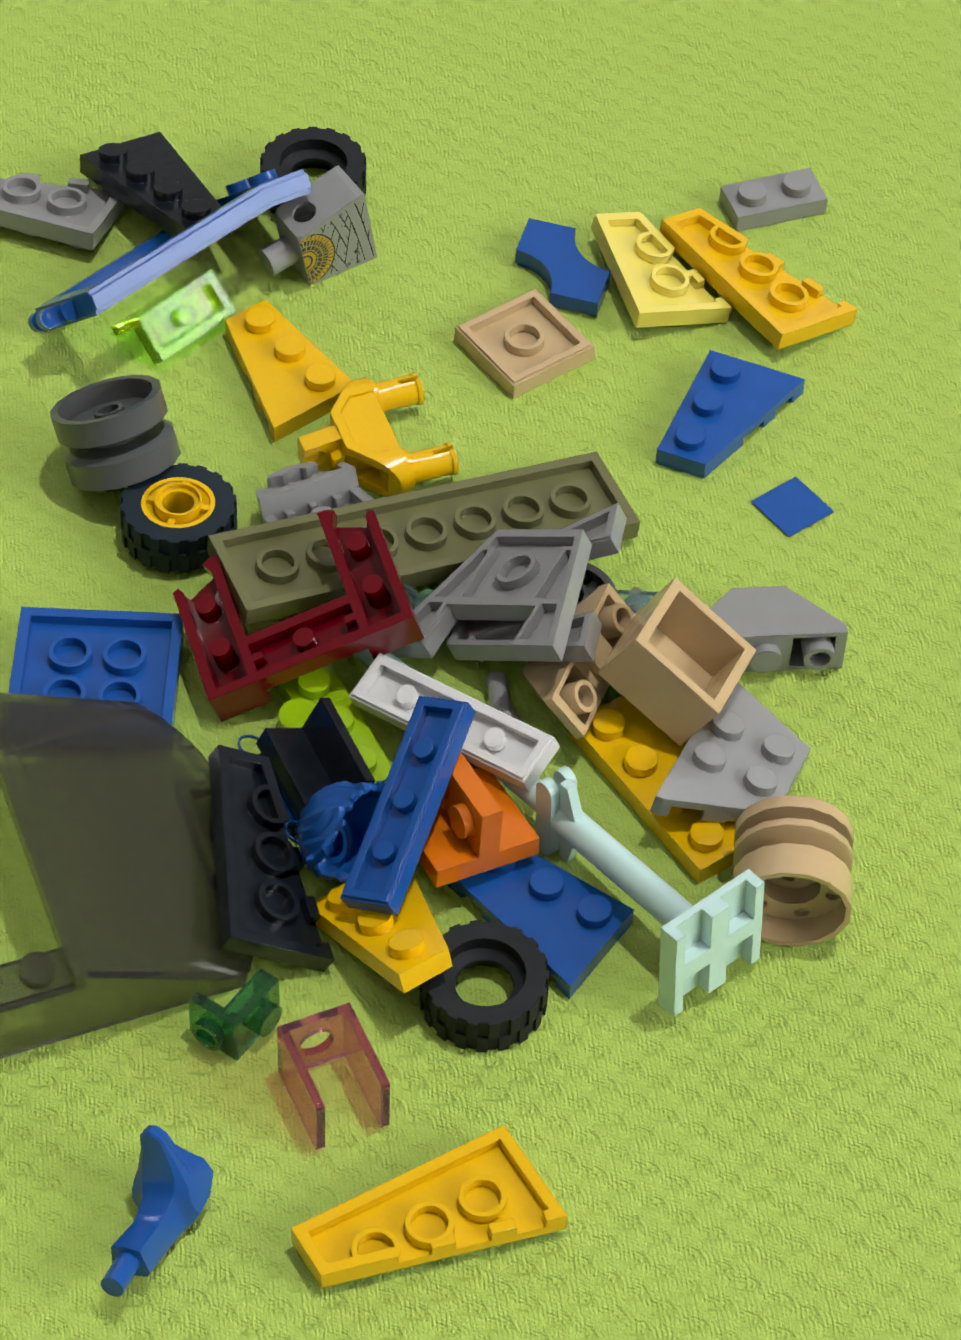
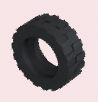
M317 127L292 129L291 132L281 133L276 136L273 142H269L265 146V152L261 154L260 173L275 168L279 178L301 169L318 168L329 171L339 165L364 195L366 194L365 152H361V146L357 141H352L350 136L345 133L335 132V129H321ZM282 204L271 207L270 212L274 214L276 209Z
M473 920L469 924L461 926L457 924L450 927L449 931L442 936L448 946L453 967L420 984V1008L425 1012L424 1020L428 1026L433 1027L437 1031V1036L444 1041L449 1040L455 1043V1047L464 1050L466 1048L476 1049V1052L488 1053V1050L493 1049L502 1051L509 1049L512 1044L517 1042L520 1044L527 1040L528 1034L538 1029L541 1025L542 1015L546 1014L549 970H547L548 960L545 953L540 952L538 943L532 937L528 938L524 935L523 930L515 926L503 925V922L500 921L481 922V920ZM474 966L495 967L505 971L510 976L513 982V991L504 1003L498 1005L479 1006L463 1001L456 991L455 982L458 975L464 969Z

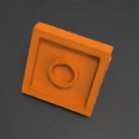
M460 752L418 862L435 887L438 888L537 855L540 838L495 775L480 767L473 769Z

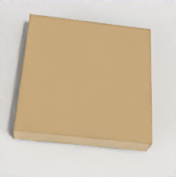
M536 289L456 326L454 340L513 399L594 359L595 346Z

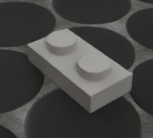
M806 168L721 186L719 201L733 227L738 232L826 213L828 198L811 169Z

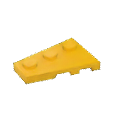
M266 299L225 320L226 337L243 374L248 376L254 390V399L259 410H263L267 418L269 432L274 442L331 412L343 388L351 379Z
M414 876L398 916L349 908L340 899L345 884L333 888L327 895L316 900L321 916L316 922V926L402 993L410 991L453 967L448 946Z

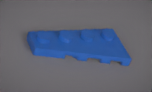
M538 855L447 884L460 898L467 896L482 910L481 917L486 922H492V920L503 922V925L515 926L523 930V934L528 938L532 937L538 943L540 952L545 953L548 960L547 970L556 979L555 987L568 999L573 996L633 923L634 909Z

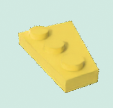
M641 212L595 214L591 230L635 328L728 322L732 307L722 297L714 299L703 288L705 279L695 269L686 270L673 256L675 247Z

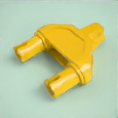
M416 372L376 383L373 379L366 377L350 380L343 388L330 412V425L298 437L297 453L300 463L314 461L319 471L337 469L339 462L348 463L356 468L359 486L383 496L411 492L412 489H415L416 483L448 475H457L459 472L457 454L451 442L408 453L406 449L400 447L384 414L387 411L412 405H422L424 403L423 386Z

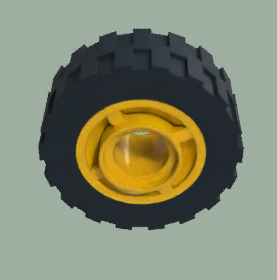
M188 463L171 465L156 476L128 486L127 490L122 492L120 504L123 545L129 549V555L134 560L138 559L142 562L143 566L150 569L152 567L160 569V572L170 573V571L180 572L181 574L190 573V571L196 569H205L202 564L210 558L207 552L208 535L237 529L236 494L233 495V487L229 482H225L222 475L216 471L213 473L207 470V467L200 465L190 466Z

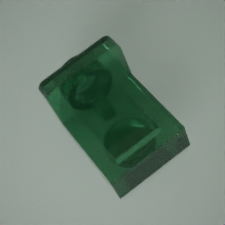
M261 968L225 1007L199 992H196L189 1000L190 1030L194 1037L207 1049L212 1051L220 1050L237 1061L259 1036L267 1037L274 1030L282 1014L279 979Z

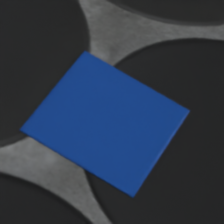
M797 477L788 480L751 501L788 537L834 512Z

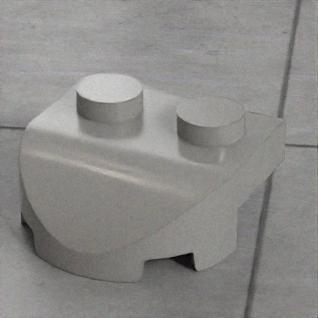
M314 461L291 465L270 474L267 477L268 488L266 490L256 489L262 524L374 500L359 487L356 468L345 462H339L337 469L333 471H319Z

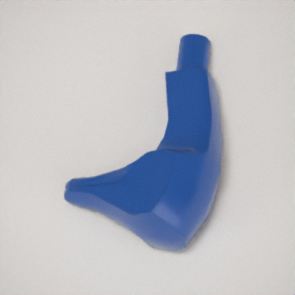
M156 1125L147 1126L140 1134V1158L132 1186V1199L139 1208L138 1213L130 1227L111 1246L112 1265L101 1280L102 1289L114 1297H119L124 1293L134 1276L148 1277L165 1253L199 1216L211 1194L214 1171L206 1160L176 1145L167 1132Z

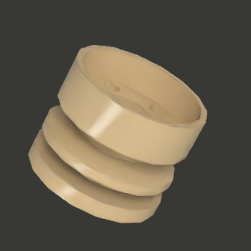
M783 795L765 798L747 807L736 819L732 879L749 869L765 882L761 940L771 944L788 946L821 943L838 935L850 922L853 891L851 870L853 864L854 829L848 816L833 804L814 797Z

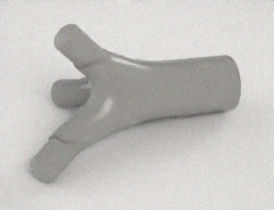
M502 672L490 673L486 678L489 706L522 721L512 706L507 676Z

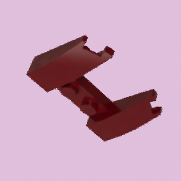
M324 510L317 513L346 595L248 635L246 626L238 613L217 555L208 558L202 564L206 572L213 579L192 600H189L179 589L173 592L208 701L221 722L271 702L272 699L268 689L360 651L369 649L373 659H375L379 653L385 655L424 639L374 510H367L366 528L337 527V515L334 510Z

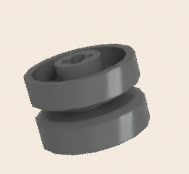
M127 375L109 378L71 392L59 400L51 409V420L58 442L68 447L64 453V460L73 486L86 491L119 489L156 476L176 462L181 451L172 422L164 419L168 409L158 379L149 375Z

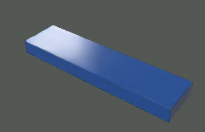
M425 696L418 697L340 897L349 908L398 916L476 713L468 702Z

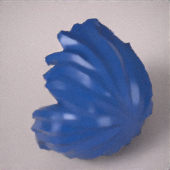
M348 781L336 782L323 787L313 794L307 806L302 808L301 818L296 823L298 827V840L296 842L300 848L303 863L307 865V870L313 872L317 878H322L326 882L333 881L336 884H342L347 881L385 782L377 781L376 784L370 782L352 784Z

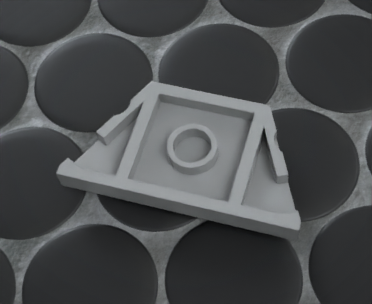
M738 682L720 713L689 738L657 792L650 812L656 815L668 816L672 806L701 810V821L718 823L736 822V819L747 807L765 798L788 795L806 762L810 748Z

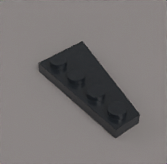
M161 132L122 143L103 144L98 150L80 155V173L172 237L222 207ZM231 232L222 238L231 236Z
M218 745L208 756L220 949L324 972L335 959L329 942H321L316 927V922L321 916L314 896H306L299 874L304 864L299 848L293 847L288 840L284 828L289 817L270 759L266 756Z

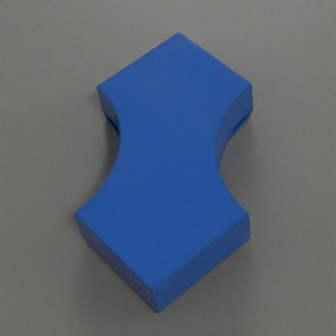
M529 218L516 248L515 263L518 266L535 272L545 281L550 290V303L554 307L597 316L610 284L611 271L590 263L580 254L575 244L576 228Z

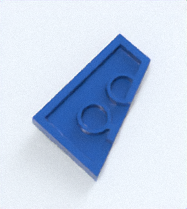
M710 350L657 448L656 464L704 479L742 446L743 438L758 425L765 427L775 418L776 410L786 401L793 403L801 396L804 390L805 379Z

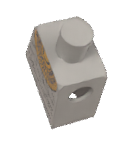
M339 165L312 182L311 193L287 201L276 209L274 216L279 239L258 250L264 267L272 276L292 266L306 283L315 284L377 257L365 195Z

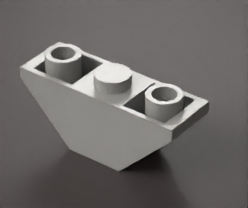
M786 586L731 588L710 608L757 650L744 672L765 673L779 670L842 668L848 635L847 625Z

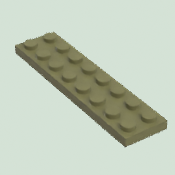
M597 451L328 509L335 511L337 527L363 528L367 527V510H374L405 589L446 580L498 529H562L616 503H619L627 517L622 540L637 537L640 520ZM319 512L208 535L207 552L210 557L218 556L236 608L245 626L303 613L346 595L317 515Z

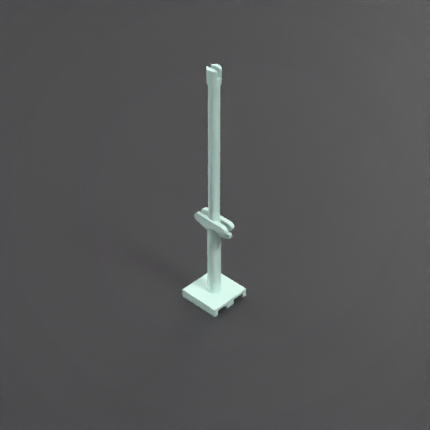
M369 649L353 654L368 668L375 660ZM392 652L385 654V656L406 665ZM563 766L555 771L553 779L550 777L542 780L538 778L529 792L495 775L500 782L536 812V834L540 838L539 849L545 855L549 856L559 849V856L568 862L575 858L577 852H579L664 925L661 927L658 1004L671 1016L675 1017L683 1011V995L699 985L709 994L725 983L726 966L740 956L750 964L760 958L765 882L751 870L747 869L697 904L692 905L582 811L577 791V779L569 767Z

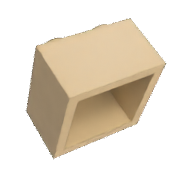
M674 578L636 612L598 671V674L649 718L657 728L681 746L720 713L757 650L677 578Z

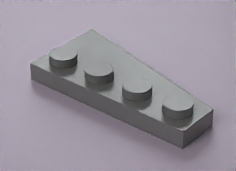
M21 173L7 179L0 178V227L16 230L31 237L39 236L62 242L73 248H85L93 251L127 205L106 190L89 188L90 180L69 178L68 186L40 183V175Z

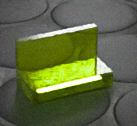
M210 269L183 279L111 326L115 335L134 329L152 362L157 364L165 361L237 312L215 273Z

